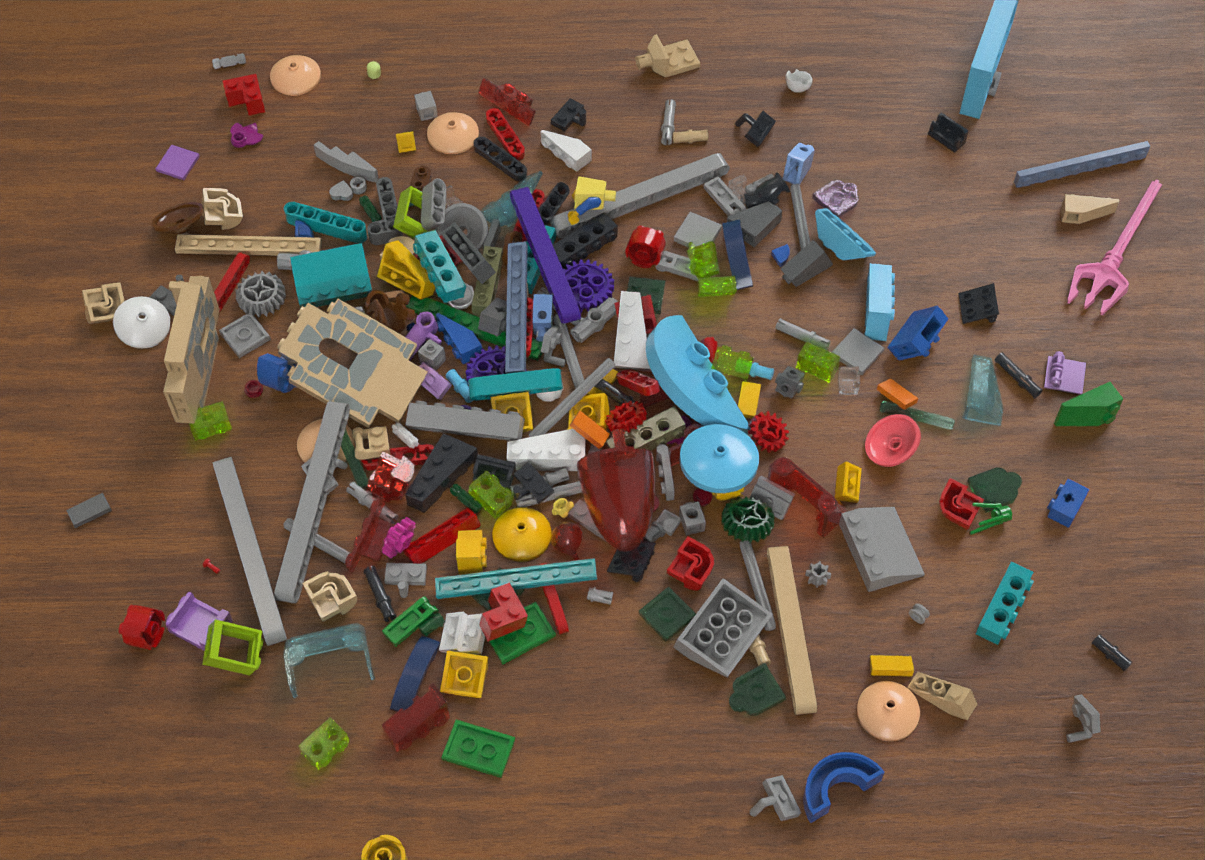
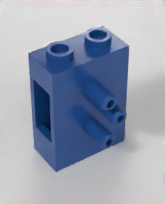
M938 305L914 311L887 348L898 360L921 355L927 357L930 354V344L932 342L937 343L940 340L938 333L948 321V317Z

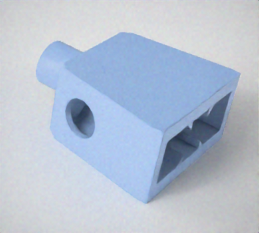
M798 143L787 156L783 180L791 184L800 185L811 168L815 151L813 146Z

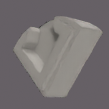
M996 71L994 73L989 89V95L995 96L1001 72Z

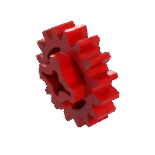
M629 401L628 403H622L620 407L615 406L616 409L610 410V415H606L607 420L605 422L610 432H614V434L618 432L623 434L625 431L629 433L631 429H637V425L643 424L642 420L647 419V412L642 403L639 404L638 401L632 403V401Z
M769 411L764 414L760 412L748 424L751 429L747 432L752 434L751 439L755 440L756 447L758 445L761 446V451L766 448L768 453L772 450L777 452L786 445L785 442L789 439L786 436L789 431L784 429L787 424H782L783 418L777 419L776 413L770 416Z

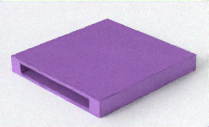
M171 145L156 167V171L185 180L200 155L199 153Z

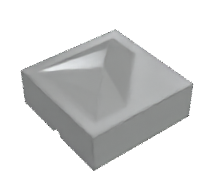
M664 509L656 522L664 528L666 534L672 536L680 524L681 518Z

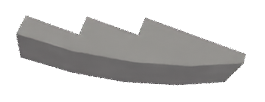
M319 141L314 144L316 156L328 165L354 177H362L367 181L376 183L379 179L377 169L355 152L347 155L336 146L330 150Z

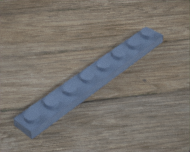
M1148 141L1020 170L1016 173L1014 184L1016 188L1029 186L1030 184L1043 183L1047 180L1060 179L1064 176L1077 175L1082 172L1110 167L1120 163L1124 164L1133 160H1141L1146 158L1150 145Z
M526 242L508 244L506 374L526 372L528 246Z

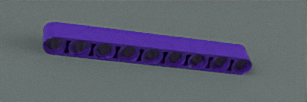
M524 187L510 191L512 205L548 293L553 297V305L560 322L566 324L580 320L579 307L529 188Z

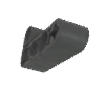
M387 177L379 178L376 182L383 220L372 222L367 227L369 240L373 245L387 244L390 239L403 236L401 231L393 227L397 212V202L392 181Z

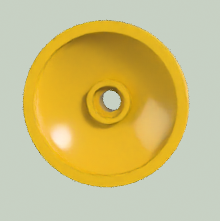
M518 507L503 513L495 522L492 531L493 543L498 552L510 560L520 562L530 561L542 555L548 548L552 536L551 526L547 518L539 511L527 507Z

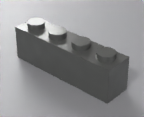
M455 222L441 232V235L481 284L496 273Z

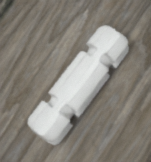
M396 423L392 425V432L410 448L413 449L419 445L418 439L402 424Z

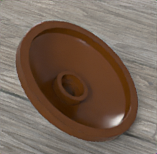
M198 202L173 206L161 212L153 219V229L161 233H185L200 220L204 213V207Z

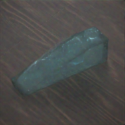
M542 171L530 174L514 185L513 189L501 194V198L495 202H490L480 211L486 220L492 223L494 219L500 220L501 227L505 225L509 227L517 222L515 219L518 217L510 199V191L528 187L532 195L543 175Z
M973 355L963 419L1001 426L1004 408L992 358Z

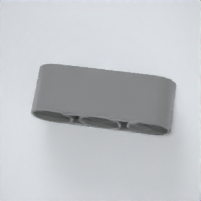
M438 178L423 188L421 224L427 231L434 230L445 220L446 185L443 180Z

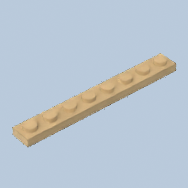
M177 235L175 251L181 254L237 255L241 252L247 255L278 256L279 253L299 254L303 250L319 252L321 249V238Z

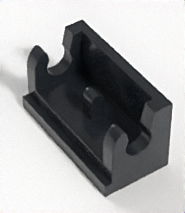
M941 112L937 117V121H932L928 135L955 153L966 143L968 130Z
M477 455L473 468V482L510 490L514 480V473L516 472L515 463Z

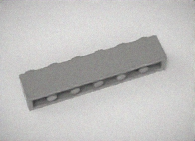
M424 401L409 403L406 426L410 429L508 441L522 439L525 419L518 412L509 411L508 414H503L495 409L485 412L477 407H471V410H468L459 405H453L451 408L445 407L446 405L442 403H434V406L427 405V402Z

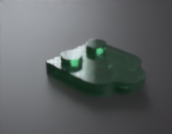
M996 467L969 477L967 482L974 494L984 499L983 503H1001L1002 506H1006L1016 500L1018 496L1017 489L1020 488L1022 479L1017 473H1007L1005 469ZM982 507L985 513L994 510V508Z
M764 663L735 679L733 682L734 693L729 698V705L736 712L745 711L748 715L757 716L785 701L786 696L768 666Z

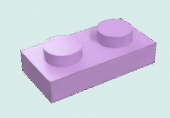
M422 362L419 367L428 371L421 385L437 399L441 400L452 384L427 363Z

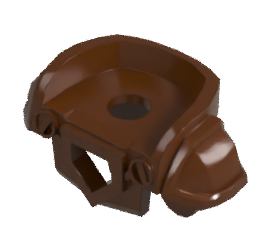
M373 290L368 294L363 304V311L366 315L399 334L405 330L406 324L404 320H413L415 317V311L405 306L409 304L410 298L408 294H397L395 304L394 302H389L387 294L383 291Z

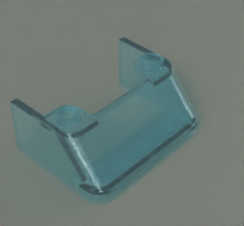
M359 623L348 624L294 636L285 642L283 656L288 685L293 698L297 697L292 666L299 665L306 656L346 647L353 652L364 650L371 680L375 679L367 635L363 625Z

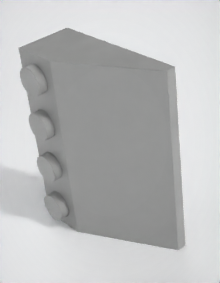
M895 507L858 508L841 513L839 526L868 592L925 575Z
M722 579L679 636L673 647L690 660L728 677L773 614L728 581Z

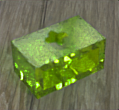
M223 401L199 408L195 423H189L195 441L206 439L215 434H222L232 429Z

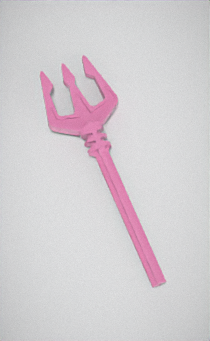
M1159 180L1151 182L1114 248L1107 251L1102 262L1076 266L1068 303H1071L1078 296L1077 286L1082 278L1094 280L1091 292L1086 295L1084 309H1087L1094 303L1095 296L1105 286L1110 285L1116 289L1111 299L1103 300L1100 315H1104L1127 293L1129 283L1119 272L1118 268L1123 261L1122 254L1162 186Z

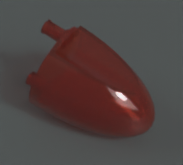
M619 429L612 431L614 448L588 454L581 458L576 466L583 498L597 530L609 545L619 551L627 552L637 548L643 542L649 530L655 501V469L652 452L645 448L634 449V447L626 446L625 430L620 429L619 432Z

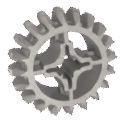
M263 271L260 274L254 272L253 276L248 274L247 279L242 278V283H238L236 301L246 314L249 313L253 316L257 314L258 317L264 314L267 317L269 312L274 314V309L280 310V305H284V299H286L285 286L276 274L272 275L270 272L265 274Z

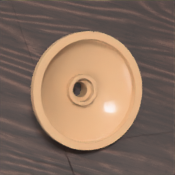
M292 55L279 60L270 72L272 86L278 92L290 96L310 92L318 85L321 78L319 65L313 59L302 55Z
M457 112L445 113L436 117L427 129V138L430 145L435 150L444 154L466 152L474 146V140L479 137L477 123L470 116Z
M322 419L308 424L298 437L297 450L304 463L313 455ZM346 425L337 458L344 462L350 458L355 447V439L348 425Z
M880 681L868 686L860 695L857 703V716L861 726L871 736L883 741H898L906 738L915 730L920 718V707L914 694L905 686L892 681ZM887 703L893 704L894 707H888Z

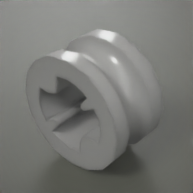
M362 177L351 179L350 186L353 193L363 194L367 189L365 179Z
M915 604L913 609L909 611L910 617L920 624H923L925 618L930 616L929 611L920 604Z

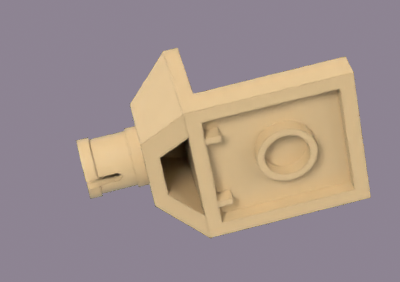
M656 34L647 47V53L635 57L639 70L651 66L654 72L664 77L700 68V61L688 39L663 46Z

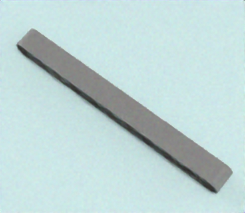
M716 153L616 192L615 202L605 201L604 209L587 210L583 215H578L580 220L575 225L570 224L568 213L576 211V209H571L554 216L550 220V225L556 228V236L562 239L602 213H605L610 219L617 218L704 184L718 176H724L728 173L730 167L720 153Z
M329 401L326 405L275 587L274 597L277 601L297 603L303 586L302 583L305 579L350 413L348 403Z
M232 457L212 462L266 644L270 646L287 640Z

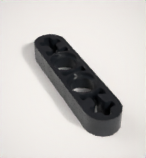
M481 136L474 140L475 152L516 181H523L527 178V167L486 137ZM492 152L498 153V155L495 157H492L489 154ZM504 161L511 162V164L508 166H505L502 163Z

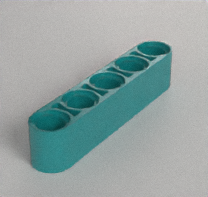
M288 202L284 206L286 220L290 225L295 226V221L301 220L308 224L312 231L354 243H363L368 238L365 223L361 220L297 202Z
M558 368L475 377L468 380L471 400H486L494 396L529 392V394L545 393L563 389L561 370Z

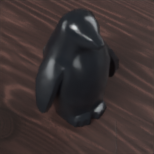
M777 172L773 178L765 180L757 186L752 196L744 194L745 205L748 209L768 201L775 205L780 201L778 197L782 192L789 193L791 191Z

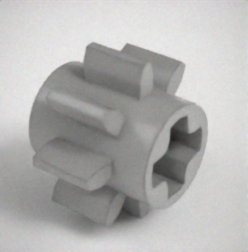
M820 561L814 565L810 563V570H806L805 576L809 577L808 584L812 583L816 585V588L822 584L826 586L827 579L831 578V573L827 572L829 566L821 564Z

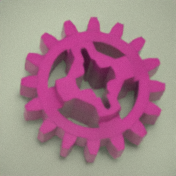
M406 517L402 519L400 524L397 522L394 527H391L384 539L385 546L382 548V553L389 558H393L398 552L401 553L407 548L414 536L413 530L416 528V523Z

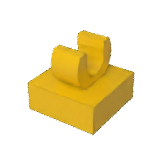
M413 131L396 134L399 153L416 150Z

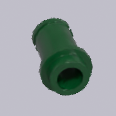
M439 612L432 614V618L418 626L425 637L437 628L443 627L445 620Z

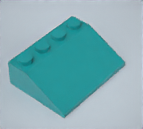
M362 243L290 257L300 308L302 306L306 307L307 303L319 307L329 305L331 302L335 303L337 299L344 302L364 298L372 291Z

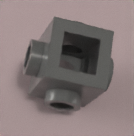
M788 366L783 373L777 375L775 391L785 397L793 398L796 393L801 392L804 386L802 382L805 373Z

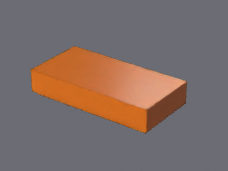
M891 378L877 386V391L904 410L917 404L918 398Z
M582 411L575 415L569 425L598 449L604 445L610 433Z

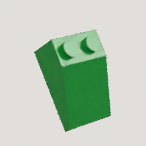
M1107 382L1062 403L1054 425L1100 426L1104 423L1109 424L1116 419L1115 416L1120 409L1123 397L1111 382Z

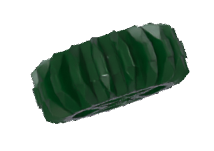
M738 496L736 500L731 499L729 503H726L721 515L724 531L728 533V536H734V540L741 539L742 543L748 541L751 544L753 540L757 543L760 539L765 540L767 536H770L775 524L772 508L768 507V503H762L761 499L755 500L754 496L752 498L745 496L743 499Z

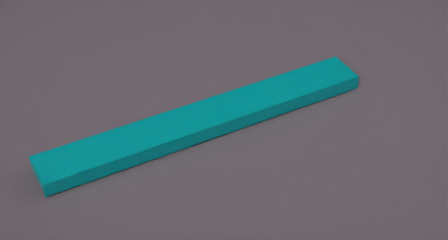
M593 558L435 578L436 598L443 599L491 593V589L509 582L512 588L516 590L597 580L596 561Z

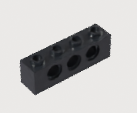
M602 213L553 244L562 269H566V264L573 266V261L577 263L581 259L584 260L588 255L600 250L608 242L614 241L618 237V226L605 213Z

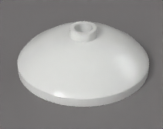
M134 297L124 301L117 308L113 318L115 333L125 344L134 348H150L161 343L168 335L170 316L167 309L157 300L149 297ZM144 315L145 318L141 319L139 318V316Z

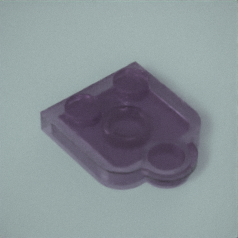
M833 180L814 192L812 199L823 208L829 209L833 215L839 218L857 206L859 196L855 184Z

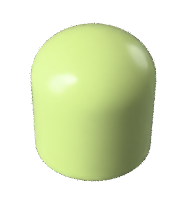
M375 61L367 65V74L370 78L376 79L381 75L380 65Z

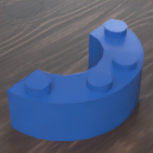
M268 353L258 357L257 376L262 385L283 393H287L296 387L289 383V376L287 375L292 366L288 365V360Z
M852 752L835 753L819 761L808 776L803 795L804 810L809 822L812 823L829 813L831 803L828 798V789L834 784L851 782L858 785L863 791H866L882 781L885 773L883 769L870 758Z

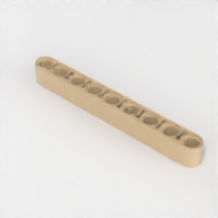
M788 546L767 548L768 564L795 715L816 713L817 702Z

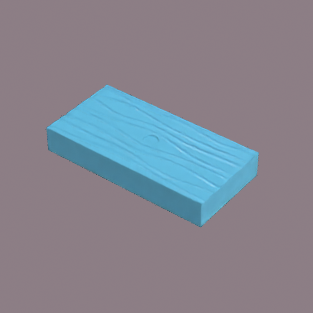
M1019 0L994 1L971 65L959 114L980 119Z

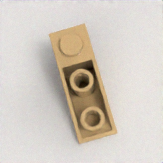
M1065 194L1061 205V222L1080 224L1115 213L1119 199Z
M920 672L916 673L907 687L910 691L948 714L968 720L977 706L971 689Z

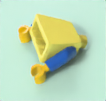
M578 177L576 189L572 194L576 211L568 213L570 224H577L580 220L578 215H583L587 210L604 209L605 201L615 202L616 191L606 190L605 181Z

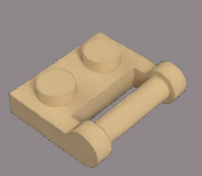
M386 426L370 429L357 427L353 429L352 435L355 439L356 449L354 454L356 459L363 460L390 456ZM363 439L369 440L370 449H364Z

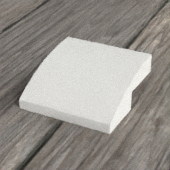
M465 612L447 613L439 651L444 653L453 651L467 654H482L485 635L479 626L482 614L467 615Z

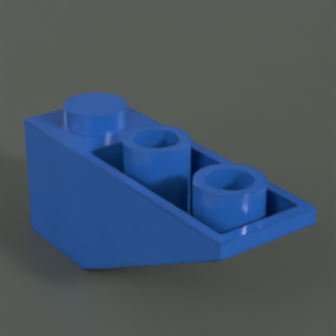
M439 313L436 314L438 331L444 334V340L448 346L451 345L453 348L452 352L456 359H460L462 364L470 361V358H475V352L481 354L482 345L473 331Z

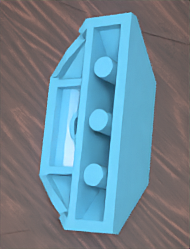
M829 209L816 210L818 238L823 241L827 248L834 251L839 259L849 260L875 256L876 252L840 218L833 215Z

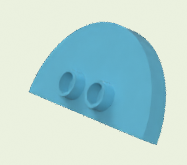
M682 315L669 316L661 320L647 338L646 357L654 377L665 393L680 409L701 425H728L748 435L747 431L751 428L726 388L728 385L727 379L722 373L715 370L710 362L708 348L697 341Z

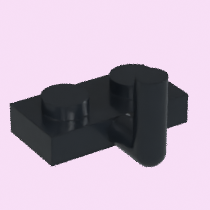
M571 98L551 119V125L564 132L573 122L580 126L586 125L584 105Z
M762 111L756 120L749 114L744 113L735 122V125L740 127L745 122L749 123L751 127L744 137L758 147L776 120L765 111Z
M530 462L514 473V477L523 486L522 488L519 486L513 488L515 500H519L529 493L540 504L554 493L553 488Z

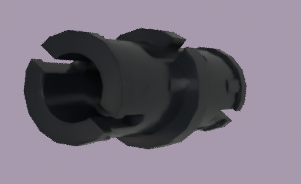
M1101 634L1091 643L1106 655L1105 658L1107 660H1112L1123 671L1132 664V661L1118 650L1119 647L1113 646Z

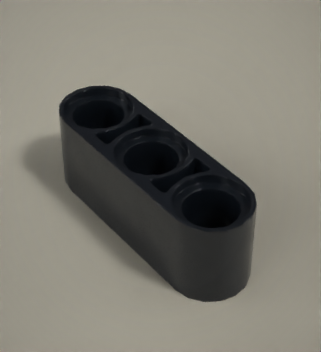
M564 182L557 183L537 208L544 225L553 218L570 193L569 186Z

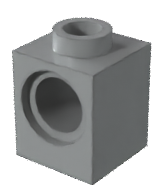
M431 91L414 95L415 105L421 121L438 117Z
M431 339L418 350L419 363L425 362L435 371L446 360L444 348Z
M688 502L680 506L679 516L686 536L705 531L706 521L699 502Z

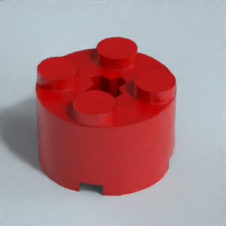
M642 225L637 226L626 246V257L628 258L629 256L632 260L631 263L640 268H651L652 265H658L666 246L664 233Z
M130 605L124 622L119 626V634L122 635L126 645L152 650L151 647L156 648L163 637L165 628L161 626L162 621H165V615L159 609Z

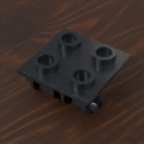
M994 283L958 293L963 324L984 318L991 323L996 321L999 309Z
M622 538L607 572L631 575L633 581L639 582L643 579L644 570H647V565L650 564V559L655 553L654 547L656 543Z

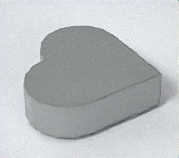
M343 180L330 189V197L333 200L342 199L343 201H349L353 198V191Z

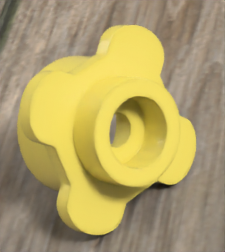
M560 498L554 502L552 514L566 518L569 515L570 509L574 507V503L572 501L568 502L565 498Z

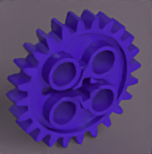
M581 259L579 264L573 261V266L566 264V269H563L580 308V312L583 309L589 312L590 308H597L598 305L600 306L609 297L612 298L614 279H612V273H608V268L603 269V264L597 266V261L590 264L589 259L586 263H583Z
M496 345L493 350L488 346V351L482 348L481 354L475 352V358H470V363L467 364V382L475 377L506 374L505 346L499 349L498 345Z

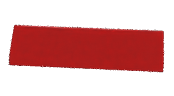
M466 508L410 543L403 552L412 564H422L455 543L456 539H458V531L476 530L481 524L477 515L469 508Z

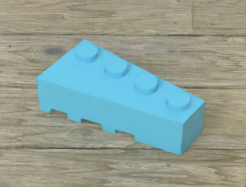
M871 263L869 265L866 293V329L864 335L872 340L886 341L890 320H894L895 309L891 308H894L895 297H892L895 291V285H892L894 284L895 273H892V265Z

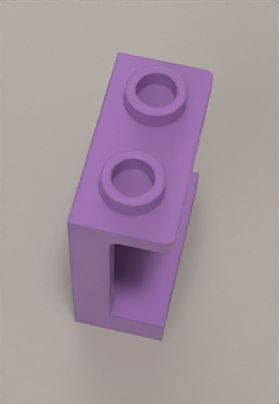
M188 592L186 596L180 599L175 611L167 617L166 626L170 633L205 651L208 626L215 619L232 623L233 620L228 611L224 609L218 611L197 600L193 593Z

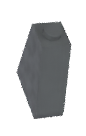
M768 201L730 215L727 218V222L740 219L744 241L755 247L781 222L782 210L777 205H773Z
M812 240L781 268V271L784 273L782 278L788 284L792 282L797 287L828 269L833 263L825 251Z

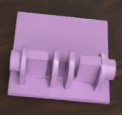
M1060 351L1056 352L1053 357L1048 356L1044 388L1081 395L1083 393L1086 363L1065 359L1063 352Z

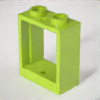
M410 186L400 194L393 227L415 239L416 235L430 231L425 230L421 223L407 216L409 203L422 209L423 192Z
M215 619L208 626L202 665L250 676L255 670H258L261 663L259 651L263 646L262 631ZM221 635L249 641L246 663L218 657Z

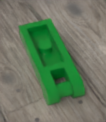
M423 596L386 626L382 633L397 647L419 628L418 626L432 618V614H437L439 610L434 605L432 606L429 603L430 601ZM424 609L425 612L422 614L419 610Z

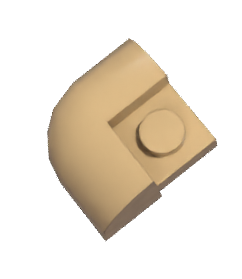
M203 188L201 204L204 207L205 225H221L222 230L240 224L243 215L239 197L236 198L228 193L227 189Z
M121 283L104 284L101 288L82 290L85 315L89 324L113 320L115 311L124 302Z
M327 571L302 583L322 621L340 612L342 615L347 613L357 602V596L344 575Z

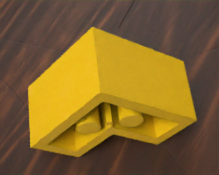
M482 530L458 531L456 560L459 575L483 572V567H487V538H483Z

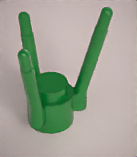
M972 503V506L994 508V510L991 512L992 518L979 522L978 524L981 527L970 531V534L973 535L995 525L1003 524V522L1011 521V508L1009 506H1002L1001 503Z

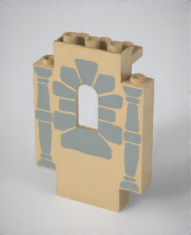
M190 276L189 282L170 281L168 287L172 291L177 307L164 358L168 374L163 392L175 422L195 423L197 413L203 414L219 341L216 324L220 309L210 279L204 276Z
M337 299L335 303L331 302L327 309L328 314L307 303L306 307L302 306L297 314L298 320L296 323L292 322L287 330L289 333L287 338H282L277 346L279 356L288 360V365L292 366L287 375L289 376V383L325 404L329 401L348 403L350 406L349 417L367 428L370 427L378 412L399 423L428 371L409 361L417 348V344L340 299ZM327 338L333 339L358 355L350 368L347 369L324 356L319 350L320 342Z

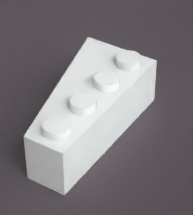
M621 291L614 368L652 372L646 357L647 336L641 295L638 292Z
M574 429L507 442V461L514 462L516 470L530 462L537 471H558L566 468L567 471H585L586 439Z

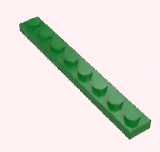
M412 295L409 304L406 305V308L413 309L417 315L422 312L432 313L436 322V314L439 313L473 331L477 338L500 347L505 346L506 348V331H503L499 336H495L478 329L480 318L428 297L419 299ZM532 338L531 354L528 358L536 361L540 359L543 353L541 352L542 341Z

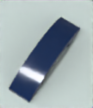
M739 219L722 223L735 290L753 287L741 221Z
M424 636L420 637L401 674L390 710L410 716L418 698L419 688L431 661L435 659L441 642Z

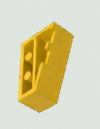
M399 240L385 244L377 277L419 299L432 296L435 286L433 282L429 281L428 273L421 266L420 261Z

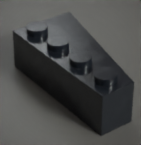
M443 433L405 493L407 506L425 513L442 496V493L454 484V481L460 475L463 476L468 471L467 469L472 464H475L478 455L477 448Z

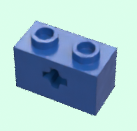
M1067 479L1064 485H1059L1055 493L1058 495L1057 499L1052 498L1047 507L1050 510L1048 518L1069 528L1083 504L1089 489Z

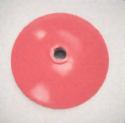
M902 414L890 415L881 419L870 429L866 437L865 450L868 457L875 464L883 467H892L907 461L916 452L920 444V428L912 418Z

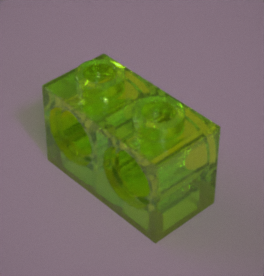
M806 341L798 355L796 368L831 382L838 370L840 356Z
M485 471L469 485L468 493L475 500H478L494 519L499 517L513 503L514 497L512 492L508 488H504L498 478L488 471ZM486 484L490 486V489L485 490L481 486ZM501 498L504 502L497 503L494 499Z
M330 717L298 747L301 754L319 770L321 767L327 766L336 753L345 750L350 741L347 733ZM332 735H338L336 740H329ZM315 750H322L319 755H313Z

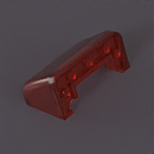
M780 457L769 465L768 479L790 492L794 489L820 511L816 516V520L819 522L816 532L824 538L839 525L841 513L847 512L846 506L790 459Z

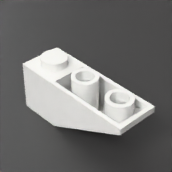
M545 130L541 131L542 145L550 149L557 158L562 159L569 168L577 172L592 161V149L581 140Z

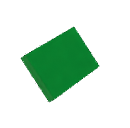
M537 602L524 607L528 615L524 628L489 641L502 665L556 637L555 631Z
M456 719L441 758L450 763L502 778L516 739L513 736Z

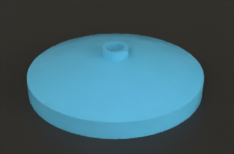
M722 424L700 427L690 433L681 446L680 466L684 475L692 484L705 491L713 493L737 491L748 485L757 473L759 464L758 449L746 433L735 427Z

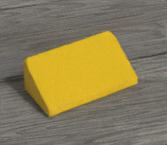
M847 461L838 466L834 497L836 500L859 502L862 468Z
M870 655L871 676H912L914 673L911 656Z

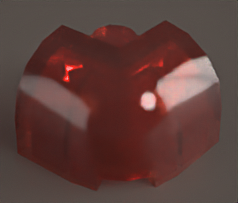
M382 452L377 468L369 478L366 491L389 503L391 500H402L412 482L415 471L413 463L405 456L399 460Z

